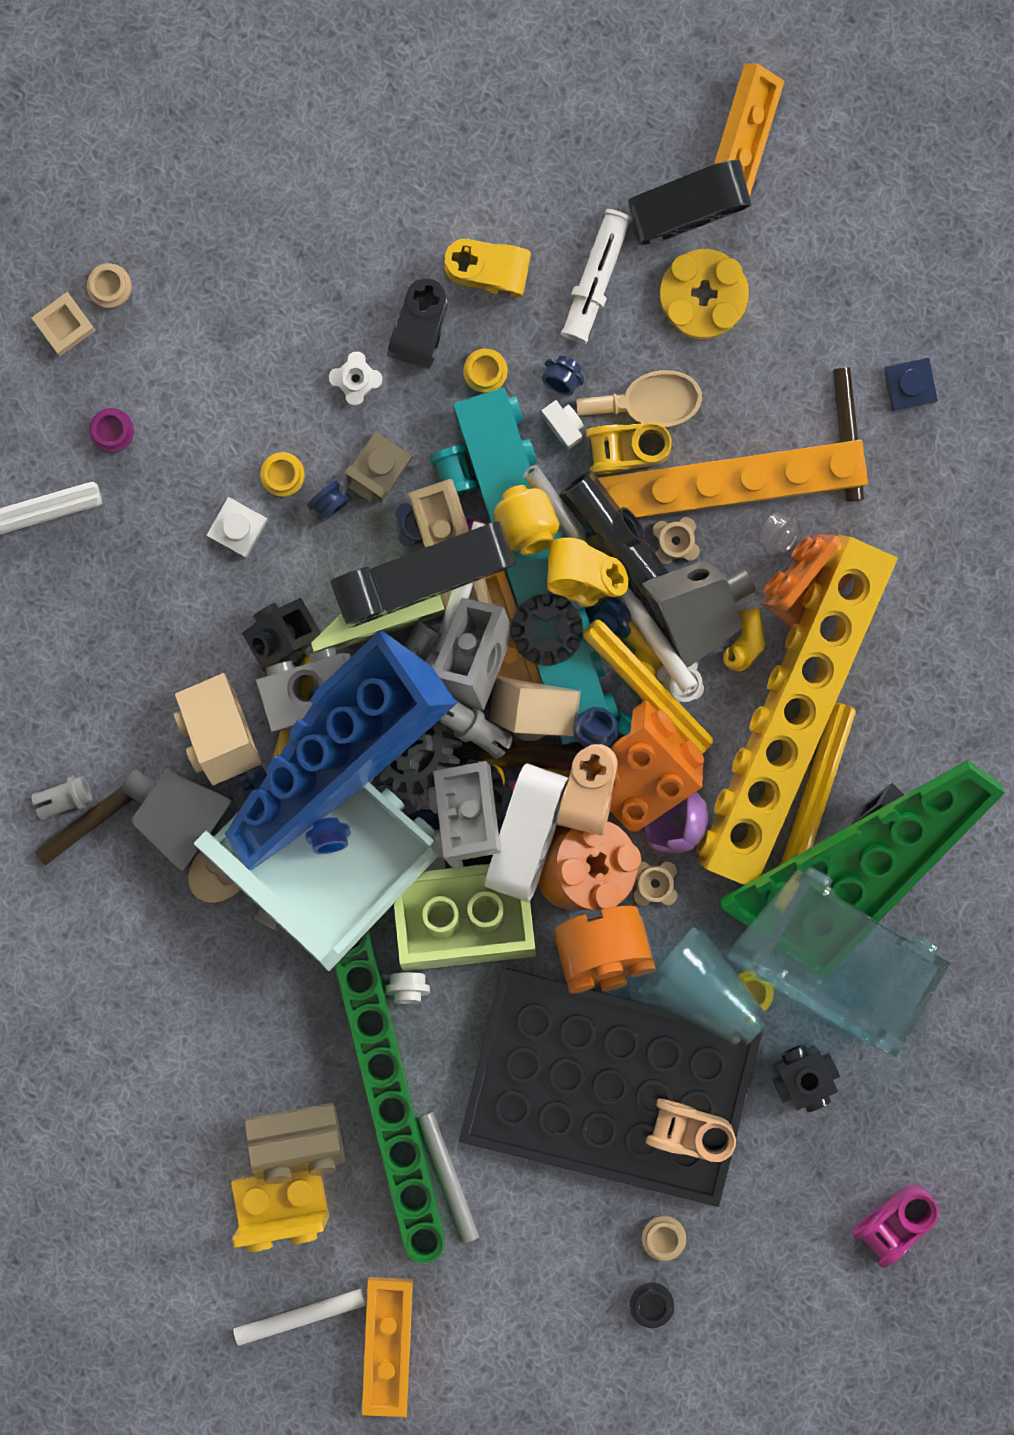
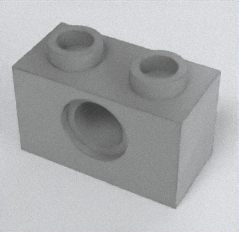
M461 598L433 669L453 698L464 706L484 710L512 639L511 624L504 607L467 598Z
M335 647L309 654L311 663L294 668L291 660L267 667L268 676L257 679L256 683L271 732L293 727L297 720H303L313 703L306 700L300 693L302 679L307 675H311L318 681L320 687L351 658L350 653L336 654Z

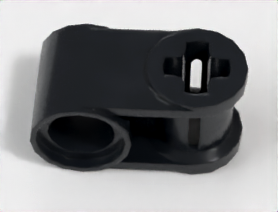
M423 278L416 280L409 287L400 317L396 321L387 351L388 357L426 369L431 368L434 361L432 357L434 348H438L441 328L448 308L445 290L439 282ZM428 291H433L435 300L439 302L438 305H430L427 311H422L419 301L416 300L417 296L425 297Z

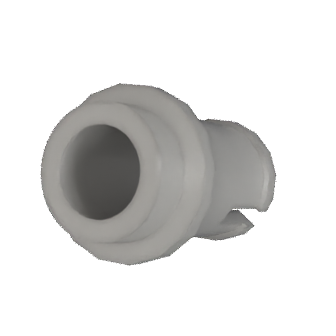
M73 775L67 778L66 783L32 794L33 805H41L52 801L51 804L35 809L36 814L42 821L75 807L80 810L85 809L86 803L91 802L93 799L87 780L83 776L76 778Z

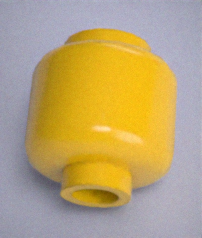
M526 485L514 486L502 494L503 500L495 507L493 516L495 522L501 521L511 550L520 551L522 555L528 556L547 549L559 529V521L548 495L541 489H528Z

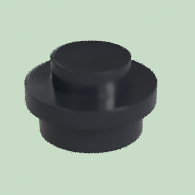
M644 1283L638 1286L631 1295V1314L635 1321L644 1327L657 1328L663 1326L673 1315V1296L660 1283Z

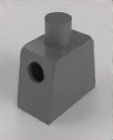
M705 560L642 583L658 627L687 668L741 629L743 622L736 602L756 592L755 585L744 568L725 578L710 561Z
M134 768L120 788V791L141 804L130 822L181 871H184L198 851L194 842L205 831L208 833L212 831L233 800L227 794L170 768L165 770L157 783Z

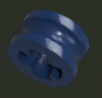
M337 480L326 486L307 504L310 510L315 509L318 511L319 516L317 519L321 523L328 520L351 499L348 493L342 494L339 491L341 485Z

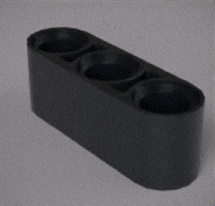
M740 160L724 161L711 165L628 200L639 245L651 244L650 239L661 236L663 240L673 238L743 211L752 205Z

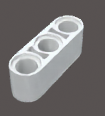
M527 763L523 766L499 834L501 853L493 854L485 879V887L525 902L531 900L537 888L557 827L560 805L569 778Z

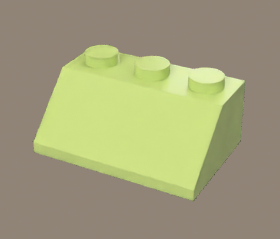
M490 864L424 871L394 902L399 960L402 970L412 971L536 957L530 901L525 902L485 887V879Z

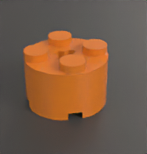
M607 821L602 836L564 826H557L538 886L543 896L550 903L564 910L590 911L616 907L628 896L634 886L637 869L641 863V854L639 849L633 845L628 835L611 822Z
M618 906L602 909V916L587 919V915L583 914L563 922L554 929L555 942L570 994L590 990L599 984L602 991L616 990L628 984L626 980L628 976L639 977L656 971L643 919L637 907Z

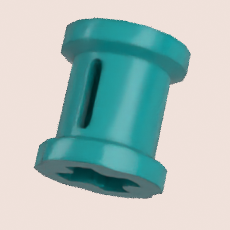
M465 445L453 446L429 456L430 463L436 467L440 482L453 479L458 496L473 492L479 488L478 481L472 480L464 456L467 453Z

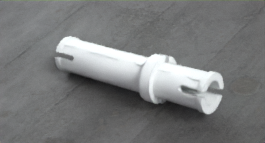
M605 210L602 225L590 252L579 286H574L571 297L574 300L565 326L560 334L577 343L586 344L588 342V336L598 309L605 306L607 298L604 296L616 264L628 226L632 221L630 216L617 210ZM608 239H610L611 242H610V244H609L607 253H606V255H605L604 261H603L602 266H601V269H600V271H599V270H598V267H599L600 261H601V259H602V256H603L604 250H605V248H606ZM594 282L595 285L591 293L590 299L588 301L585 313L583 315L582 311L585 302L588 298L589 292L591 290L592 283Z

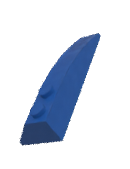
M379 631L316 690L310 700L313 704L303 720L296 721L288 734L291 738L280 755L273 757L266 768L268 774L258 789L252 790L225 832L226 838L248 870L255 869L330 814L398 758L457 704L432 666L385 632Z

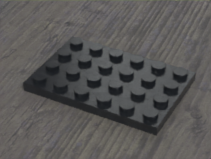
M502 967L459 1142L719 1207L732 1155L721 1162H710L690 1155L671 1153L652 1147L646 1143L647 1136L653 1135L660 1110L656 1106L658 1099L674 1101L690 1106L697 1111L719 1116L730 1123L735 1138H737L762 1032L594 989L570 994L566 982ZM675 1117L671 1120L668 1135L672 1132ZM711 1128L704 1133L702 1143L711 1150H718L726 1144L728 1135L720 1128Z

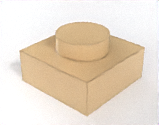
M68 292L31 317L59 356L96 331Z

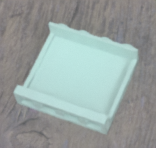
M371 781L330 814L253 870H248L244 866L225 836V832L236 815L214 837L205 831L194 842V845L210 862L328 971L339 962L438 857L434 842V830L420 817H417L414 821L409 819L402 812L406 807L404 803L387 788L380 793L370 784Z

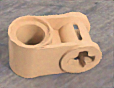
M593 744L581 750L575 756L568 785L565 788L560 805L558 825L603 835L610 812L611 794L618 766L616 755L609 747L602 744ZM596 754L600 756L599 764L606 766V771H601L596 777L590 776L591 768L584 766V761H589Z
M665 1099L657 1100L656 1106L660 1110L653 1135L647 1136L646 1143L648 1145L671 1153L686 1154L710 1162H721L732 1155L736 1147V1138L733 1128L727 1120L719 1116L697 1111L681 1103ZM675 1117L672 1132L668 1135L671 1120ZM720 1128L728 1135L727 1142L721 1149L711 1150L702 1143V1137L708 1129Z

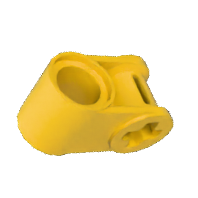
M459 239L447 248L444 271L446 276L458 285L483 289L493 294H498L499 290L511 292L510 297L520 298L524 295L531 252L512 245ZM461 253L470 254V262L476 263V265H469L467 272L459 271L458 263L452 261V259L458 260L461 257Z
M658 423L605 425L585 430V436L590 438L593 458V466L589 468V471L592 470L595 475L621 473L630 469L654 467L666 461L671 452L672 439L670 433L664 426ZM648 434L660 436L665 445L662 452L655 456L644 454L638 445L642 437ZM605 441L609 443L610 459H606Z
M576 538L556 539L550 542L548 546L547 588L551 593L563 596L576 602L581 607L587 608L595 605L599 598L605 596L615 598L625 594L627 591L628 575L625 567L618 559L610 557L589 546L585 541Z

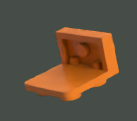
M815 534L813 538L806 536L792 552L791 557L795 560L786 572L778 571L766 584L763 592L767 595L760 604L790 629L795 623L799 624L806 609L803 606V599L808 587L813 582L817 583L825 563L840 546L842 540L836 535ZM846 574L840 579L838 583L839 594L852 579L850 574Z
M647 699L633 708L630 733L609 747L615 753L618 761L611 794L610 812L629 831L637 832L702 788L704 757L694 742L691 740L685 741L676 731L671 718L663 710L657 711ZM598 755L584 764V766L591 768L590 776L596 777L601 771H606V766L599 764L600 756Z

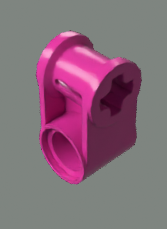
M917 1185L906 1186L883 1206L872 1211L857 1224L852 1234L856 1239H863L878 1256L877 1263L879 1266L886 1268L902 1257L912 1244L933 1228L939 1216L938 1206L930 1193L923 1187ZM914 1199H921L927 1202L925 1213L918 1218L907 1217L904 1212L906 1205ZM876 1232H879L888 1243H884Z

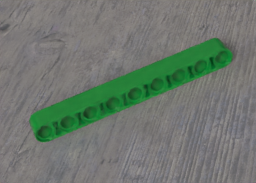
M369 929L362 936L360 944L352 947L335 965L404 1249L413 1261L430 1263L436 1260L443 1251L445 1230L387 995L385 994V986L371 930ZM362 966L371 972L373 983L370 988L358 990L350 984L348 975L352 968ZM367 1010L378 1012L383 1019V1028L376 1033L365 1032L359 1024L361 1013ZM377 1054H385L392 1059L394 1071L387 1076H378L370 1068V1059ZM387 1098L399 1099L405 1107V1114L398 1119L391 1120L382 1114L380 1104ZM403 1141L410 1143L416 1151L414 1159L407 1163H402L393 1158L391 1147L395 1143ZM410 1185H416L425 1191L427 1199L423 1204L412 1206L403 1200L402 1191ZM420 1229L430 1230L436 1235L437 1243L429 1249L419 1248L414 1244L413 1234Z

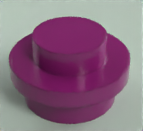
M107 408L99 411L92 418L89 426V435L94 445L100 450L108 453H117L126 449L132 442L134 425L131 418L122 410Z

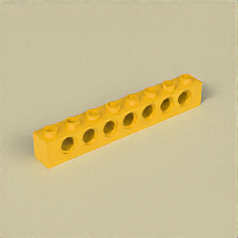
M837 535L842 540L840 546L825 563L817 583H811L805 593L803 606L806 609L800 623H795L787 635L785 648L788 650L781 665L775 666L768 679L767 689L770 690L764 706H759L752 716L749 730L752 731L746 748L741 747L732 763L734 776L728 789L724 788L720 792L715 802L714 813L717 815L710 830L706 829L703 838L697 844L696 853L699 855L697 863L711 872L743 885L755 880L762 874L898 560V557L850 536ZM850 574L854 582L853 590L848 596L842 597L838 591V583L844 575ZM832 615L836 622V629L830 637L824 639L820 633V625L827 616ZM815 657L818 662V671L814 677L805 680L802 674L803 664L807 659ZM797 698L801 706L800 712L796 718L787 721L784 716V708L790 700ZM781 740L783 745L781 756L777 760L769 762L766 757L767 747L771 742ZM763 781L765 784L764 796L757 802H750L748 798L750 787L756 782ZM745 822L748 827L746 837L741 842L732 843L730 834L733 827Z

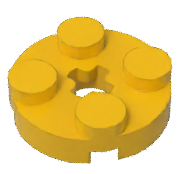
M697 249L676 257L672 265L665 272L659 291L661 309L669 322L683 335L694 339L717 338L732 329L743 316L749 298L747 279L742 272L739 262L729 258L722 252L711 249ZM702 282L709 283V289L716 291L718 295L716 298L709 299L707 306L699 305V298L691 295L692 289H699Z

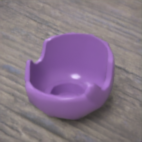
M695 792L645 826V838L649 846L655 850L672 854H681L693 849L703 838L709 821L706 802ZM672 814H682L684 819L679 828L672 826Z

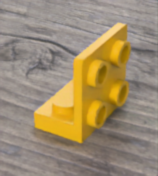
M308 1170L291 1173V1180L278 1184H266L264 1179L257 1180L255 1176L232 1180L231 1185L239 1224L232 1238L234 1248L245 1246L246 1252H258L272 1248V1241L290 1238L291 1244H301L316 1240L318 1238L317 1233L324 1231L329 1219V1212L322 1175H309Z

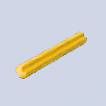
M597 619L584 630L583 638L643 701L647 699L657 711L663 710L668 714L675 725L676 731L685 741L691 740L694 742L702 754L713 744V738L604 622Z
M835 703L824 728L781 864L813 847L856 714L855 709L849 705Z

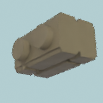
M334 1103L245 1119L251 1169L257 1180L264 1179L266 1184L287 1182L291 1180V1173L307 1170L309 1175L312 1176L330 1174L336 1171L335 1165L344 1164L346 1161L338 1111Z

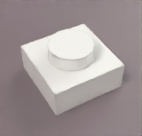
M555 400L541 411L542 418L567 451L582 441V434L579 429L584 425L570 405L562 408L557 400Z
M228 497L207 536L247 558L268 519Z

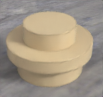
M106 263L97 266L87 279L88 294L100 307L108 309L119 307L128 300L131 294V279L128 273L116 264Z
M667 1215L656 1216L644 1226L642 1244L645 1251L652 1258L659 1261H669L678 1257L684 1250L686 1232L682 1224L674 1217Z

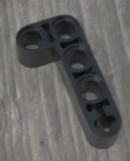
M497 521L371 569L370 567H363L332 579L330 584L346 626L352 628L515 566L517 563L501 521Z

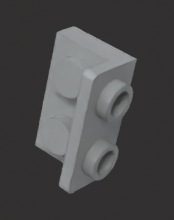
M484 761L433 771L435 786L429 788V799L433 813H438L440 829L434 831V842L438 856L443 857L453 868L463 867L462 860L501 853L490 765Z

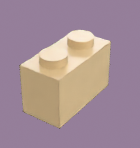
M225 673L175 693L180 711L174 713V717L183 737L190 736L193 746L186 748V751L196 773L204 771L211 784L216 785L262 765L240 701Z

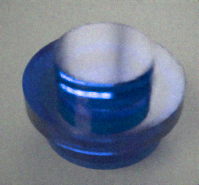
M328 817L315 821L312 824L313 828L305 833L306 842L312 845L314 853L330 854L348 847L347 837L351 835V830L348 824L339 822L338 818Z

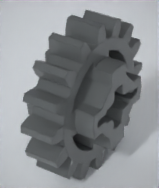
M437 721L410 746L411 748L406 749L384 769L380 780L384 783L393 784L392 790L423 795L424 789L429 790L430 787L435 786L433 771L447 769L449 764L460 763V760L453 755V749L463 746V741L453 739L454 730Z

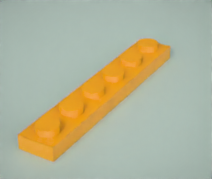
M862 440L598 478L620 509L622 507L629 509L636 518L868 485Z

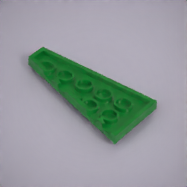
M966 760L720 899L721 909L825 977L1005 794L1003 785L975 764Z

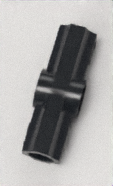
M592 470L581 474L560 492L559 497L585 529L588 545L610 557L618 559L627 572L629 589L639 600L642 598L646 599L647 596L642 583L669 572L644 541V530L635 515L625 507L620 509Z

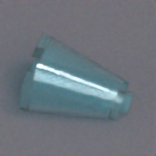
M696 924L687 932L638 991L646 999L733 1045H736L741 1039L749 1044L765 1025L759 1019L764 1012L762 1007L705 931Z

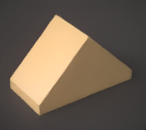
M497 676L493 685L489 721L514 733L574 736L573 724L578 716L581 691Z

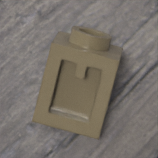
M375 431L352 467L349 465L344 472L346 477L352 480L348 488L368 502L374 496L384 501L413 457Z

